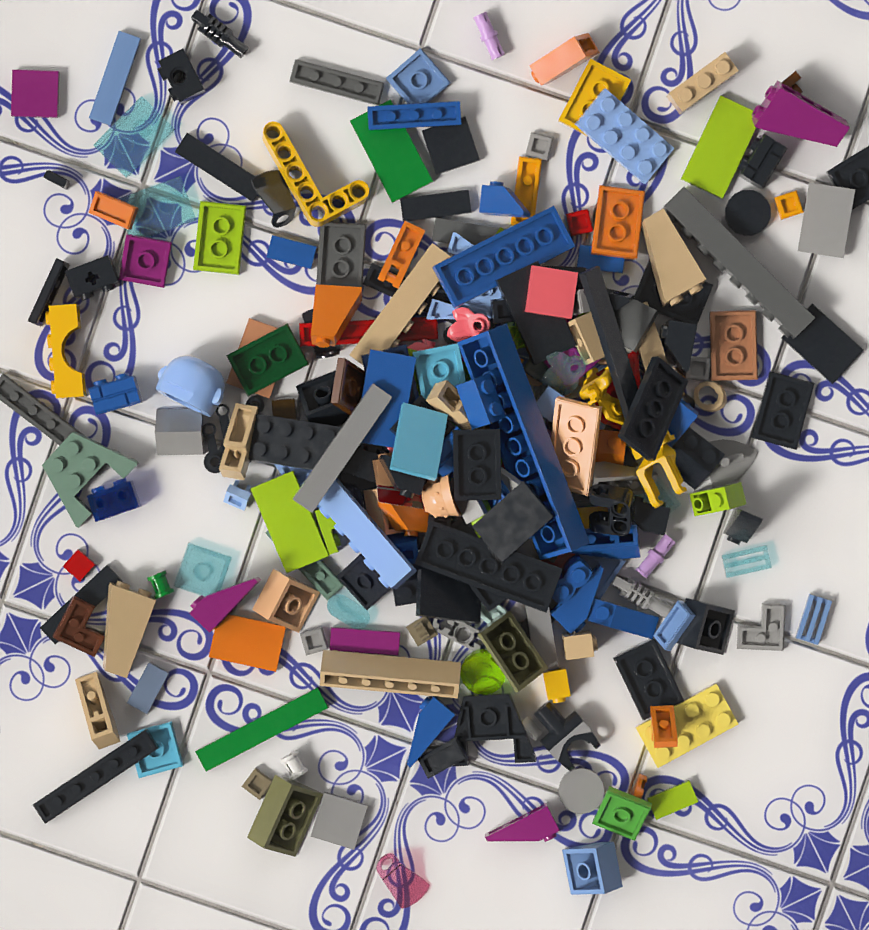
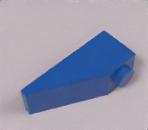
M632 525L630 532L625 536L600 534L591 531L590 528L585 529L590 543L569 552L611 559L640 558L637 525Z
M599 564L592 570V575L587 583L576 588L575 593L567 602L561 605L557 604L550 611V614L570 634L574 631L578 633L586 625L584 621L589 615L604 570Z
M594 597L587 620L653 639L659 617Z
M432 696L431 699L426 697L419 705L421 711L418 715L407 765L410 768L455 715V712L436 696Z

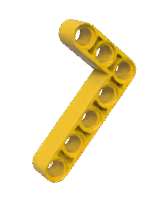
M273 121L265 125L262 135L263 142L310 225L314 227L323 226L366 202L369 195V187L366 182L361 180L354 181L322 198L282 125ZM274 130L278 132L279 137L271 139L267 136V132ZM286 150L290 153V157L283 159L278 155V152ZM297 170L302 176L294 179L290 176L289 172ZM354 189H361L364 192V196L360 198L355 197L352 191ZM303 190H309L313 196L305 199L300 193ZM340 199L344 206L336 208L333 206L332 201ZM320 210L323 212L324 217L316 219L312 216V212Z

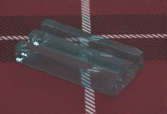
M767 545L721 555L726 578L772 568ZM761 551L764 554L730 563L727 560ZM765 560L766 563L730 572V567Z

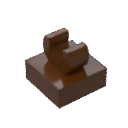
M796 71L781 82L800 94L803 92L796 84L801 79Z

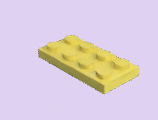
M715 683L674 706L678 747L654 748L651 736V719L635 728L654 763L659 768L737 726L738 722L718 685Z

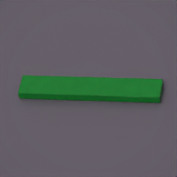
M317 687L195 752L207 772L329 707Z

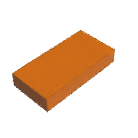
M95 191L88 213L126 229H132L139 207L103 192Z

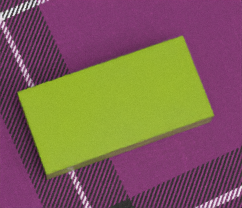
M689 780L647 797L648 802L652 803L651 809L656 820L698 803Z

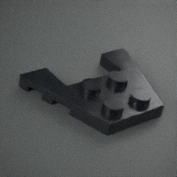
M510 693L463 697L454 738L459 737L468 756V741L513 739L515 763L537 761L536 754ZM469 757L453 765L452 767L468 766Z

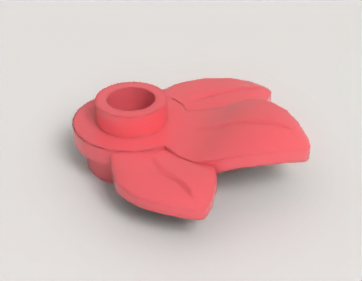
M467 307L457 308L452 311L456 322L449 327L447 337L453 341L460 342L490 330V320L485 314L474 313ZM475 322H480L482 328H477Z

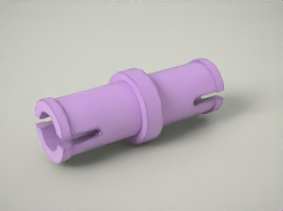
M487 12L473 17L482 36L480 39L485 43L491 60L505 55L497 38V30L494 31Z
M666 534L665 536L663 535L653 550L650 549L647 552L649 555L636 568V571L647 579L659 563L662 564L664 556L676 542Z

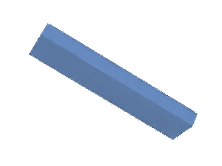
M118 31L89 119L112 126L141 38Z

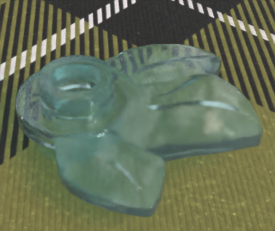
M560 351L547 355L546 358L551 367L545 372L542 383L551 387L559 386L562 396L572 393L578 386L579 377L585 372L586 365L584 360L579 356H568ZM572 365H578L577 370H570Z

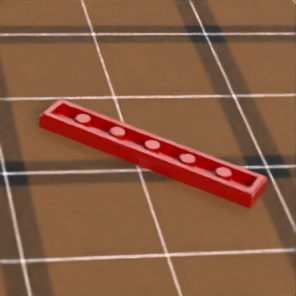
M413 317L411 321L414 323L408 332L404 333L402 331L397 338L400 342L421 341L422 339L438 340L437 319L430 320L426 319V317ZM375 320L350 321L336 345L358 344ZM299 323L300 347L316 346L312 345L311 340L312 323Z

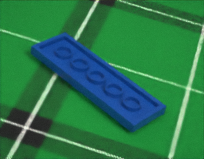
M552 206L434 265L432 268L455 309L498 287L495 280L536 261H539L541 265L573 249L575 244L557 210Z

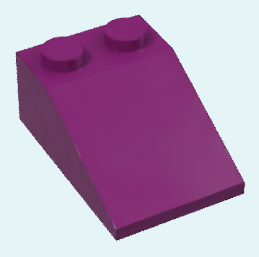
M256 577L211 593L205 597L201 595L190 605L193 610L189 614L210 633L248 595L261 579Z

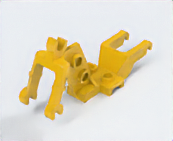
M608 366L605 367L606 370L601 376L596 375L598 372L596 367L590 369L586 373L587 379L584 381L583 387L579 392L580 397L583 400L590 398L589 405L598 402L607 420L623 425L625 419L619 400L607 393V387L612 382ZM669 431L666 433L655 461H648L644 458L636 471L651 505L655 508L663 505L664 502L658 499L660 492L652 478L654 464L660 463L663 466L676 494L681 495L687 491L686 487L681 486L683 478L675 464L676 452L667 445V443L675 439L674 435H670ZM630 447L636 460L643 458V456Z

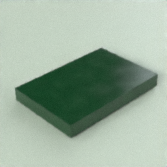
M288 323L226 355L248 397L309 365Z

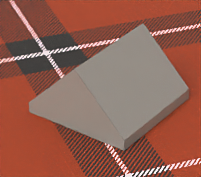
M157 409L155 422L157 455H204L203 414L192 409Z

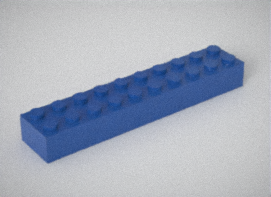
M507 324L457 342L471 379L490 373L506 417L488 425L490 429H500L501 459L506 471L521 481L525 480L555 516L532 536L540 560L572 552L589 544L588 536Z

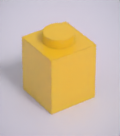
M563 667L543 673L547 699L552 700L553 703L566 701V697L571 696L566 668Z

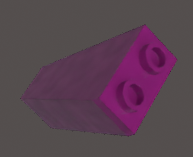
M778 80L774 86L771 85L767 89L764 101L761 105L758 104L752 113V121L758 129L835 147L839 145L850 129L847 120Z

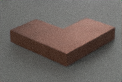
M73 596L53 634V638L95 657L105 638V635L85 626L95 606Z

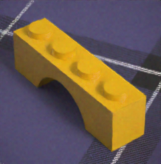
M78 304L49 306V311H46L45 317L46 324L50 325L51 334L47 335L48 348H52L53 356L49 357L50 371H54V380H51L52 394H56L58 399L87 397L85 374L72 368L65 357L67 339L74 331L81 328L80 306Z

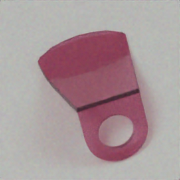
M394 854L384 855L376 865L378 874L402 909L418 902L426 894L430 886L423 878L402 865ZM392 859V865L388 869L383 870L382 864L386 860Z

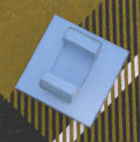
M236 480L233 485H229L223 502L245 511L251 495V485H247L246 489L243 490L238 488L239 480Z

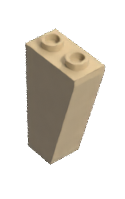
M664 208L645 218L641 228L663 307L669 303L671 306H674L683 300L682 296L690 292L693 295L702 290V285L706 278Z
M117 581L116 584L110 582L108 588L103 668L107 672L127 678L156 600L154 597H151L152 593L139 588L137 592L129 589L131 585Z

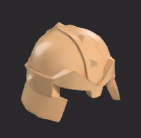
M449 476L437 477L435 481L428 480L421 492L425 512H429L435 518L461 516V512L451 494Z

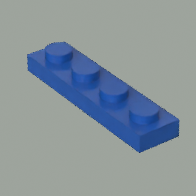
M460 101L367 107L369 130L461 125Z

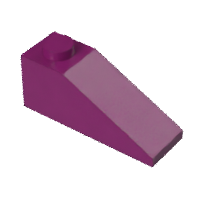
M545 803L486 833L485 838L487 842L541 841L543 839L547 842L557 836L556 832L560 830Z

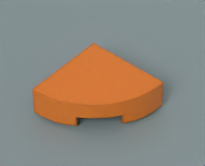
M639 773L631 795L642 799L647 776Z

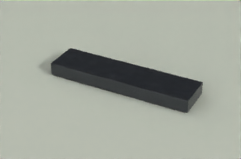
M186 133L175 153L253 202L258 195L251 183L255 176L189 133Z
M106 565L74 596L96 607L108 596L110 582L116 584L117 581L123 582V580ZM72 598L40 627L55 645L59 641L53 638V634Z

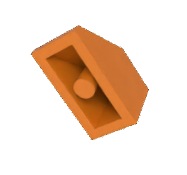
M378 502L379 508L395 531L404 532V536L418 537V533L427 532L429 512H425V509Z

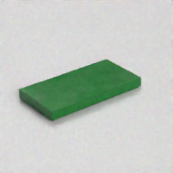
M390 99L379 106L393 105ZM368 112L350 120L392 203L433 182L406 128L369 130Z

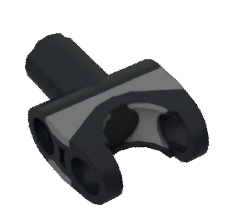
M547 701L534 713L536 718L549 731L540 742L570 772L575 769L567 752L572 742L584 740L587 743H591L595 749L601 746L590 727L576 711H573L567 718H564L554 705Z

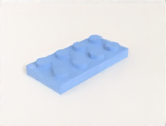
M606 88L600 92L575 123L581 131L643 184L648 182L674 150V147Z

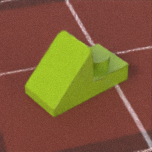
M316 510L315 514L329 555L339 552L338 547L342 545L338 533L333 534L332 529H335L334 525L336 523L331 517L327 519L320 510Z

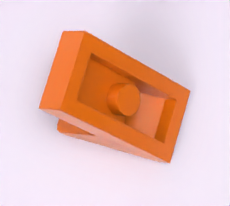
M674 705L650 706L651 736L654 748L678 747Z

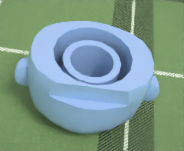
M180 356L173 359L168 366L163 367L158 373L159 381L156 390L171 400L198 413L212 417L223 400L225 382L222 374L216 368L198 358Z

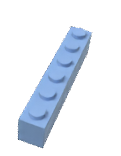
M336 478L319 502L321 506L319 508L320 512L327 519L332 518L336 523L334 528L337 532L349 538L350 542L348 544L357 554L361 552L366 558L363 562L370 570L373 571L375 569L379 573L380 577L378 579L386 588L398 589L417 570L339 479Z

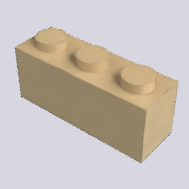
M724 52L669 92L666 97L681 115L736 75L739 70L726 52Z

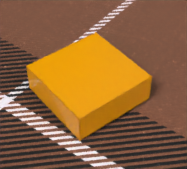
M797 190L774 198L781 220L803 213Z

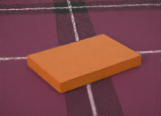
M599 185L591 254L637 260L645 191Z
M229 614L214 630L209 657L276 672L286 627Z

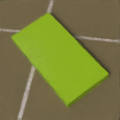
M720 95L680 180L723 199L756 129L752 121L753 110Z
M294 470L251 488L286 573L329 556L312 513L293 500V497L301 487Z

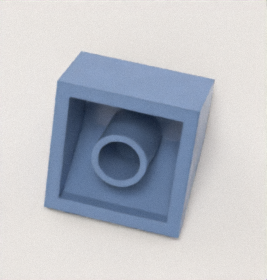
M596 842L562 850L571 895L606 894L623 887L614 842Z

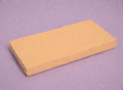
M558 396L555 400L551 441L570 492L589 496V489L593 482L602 407Z

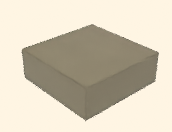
M255 767L241 787L260 800L269 789L272 779Z

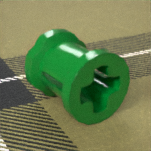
M166 570L147 578L148 581H151L155 591V599L174 592L166 578Z

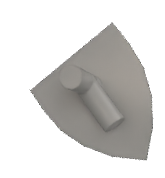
M734 440L710 441L712 445L725 454L709 474L712 488L724 486L741 477L753 464L758 452L750 446Z

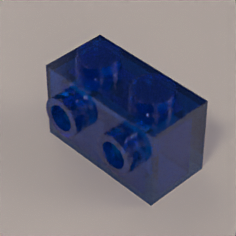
M126 478L114 481V486L105 489L103 485L91 489L92 494L87 495V499L95 522L142 507L133 480L127 482Z

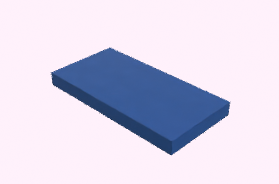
M370 349L361 399L372 384H375L392 396V398L361 443L394 448L396 436L389 429L399 419L403 402H409L416 363L415 356Z

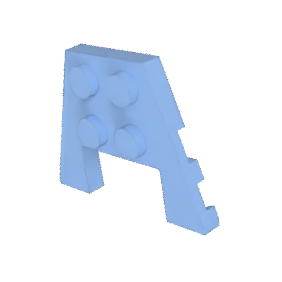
M453 232L447 252L456 255L474 245ZM496 287L457 308L467 307L474 313H482L488 318H492L490 300L503 297L499 288ZM432 298L426 319H455L452 313L455 309L452 304Z

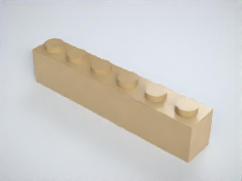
M432 243L349 356L363 365L361 355L368 354L370 349L384 350L396 347L400 342L397 338L401 332L407 333L414 322L411 319L415 313L420 315L428 305L425 300L429 294L434 296L442 286L438 283L439 279L432 267L451 256Z
M323 650L320 686L458 699L461 662Z

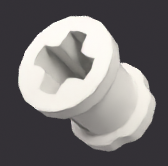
M298 750L280 760L281 764L284 763L291 775V781L308 772L307 767H304L298 757Z

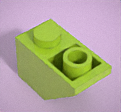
M742 482L689 494L694 516L730 510L747 504Z

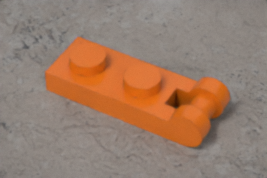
M404 221L378 276V280L382 282L386 280L392 283V286L395 288L400 287L426 230ZM391 266L399 270L397 275L389 272Z

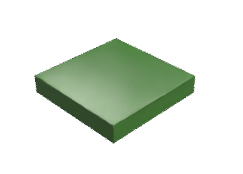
M609 786L593 818L592 824L635 841L652 807V803Z

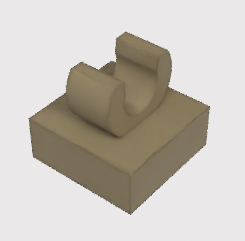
M421 617L406 626L417 646L438 635L428 617Z

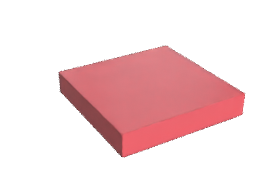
M531 266L525 312L572 319L578 272Z

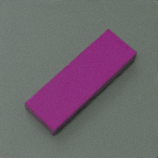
M331 627L330 651L399 655L400 632Z

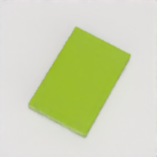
M200 201L193 270L233 275L240 274L247 206Z

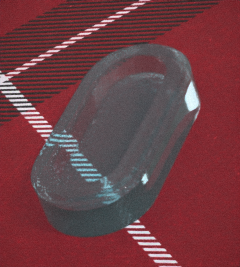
M335 594L327 602L329 613L350 627L362 629L368 625L370 620L368 610L345 595Z

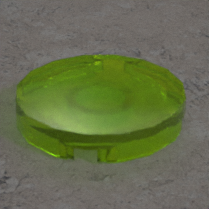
M480 649L471 652L465 657L461 665L460 676L463 684L468 690L476 694L487 695L494 693L501 688L506 676L487 650Z

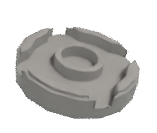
M582 767L567 772L560 781L558 788L560 800L565 808L578 814L590 813L598 808L605 792L603 782L598 774Z

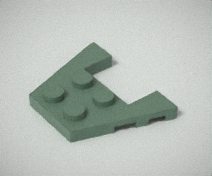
M73 431L42 466L72 521L79 528L93 513L77 497L82 488L106 463L124 479L139 462Z

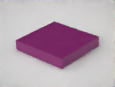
M12 70L11 116L58 118L60 72Z
M126 234L119 280L164 288L172 242Z

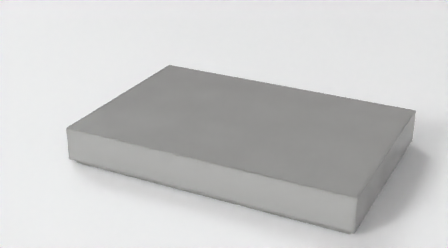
M809 182L798 251L844 258L855 189Z

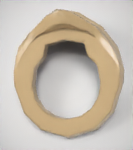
M704 381L694 390L693 398L695 403L704 411H719L727 403L724 388L716 382ZM709 386L715 389V392L718 394L715 404L706 405L700 401L699 391L703 387Z

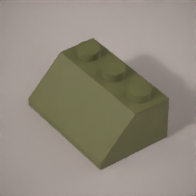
M511 611L495 618L480 629L478 636L516 693L549 669Z
M275 774L247 838L264 849L295 857L323 793L297 781H291L289 778Z

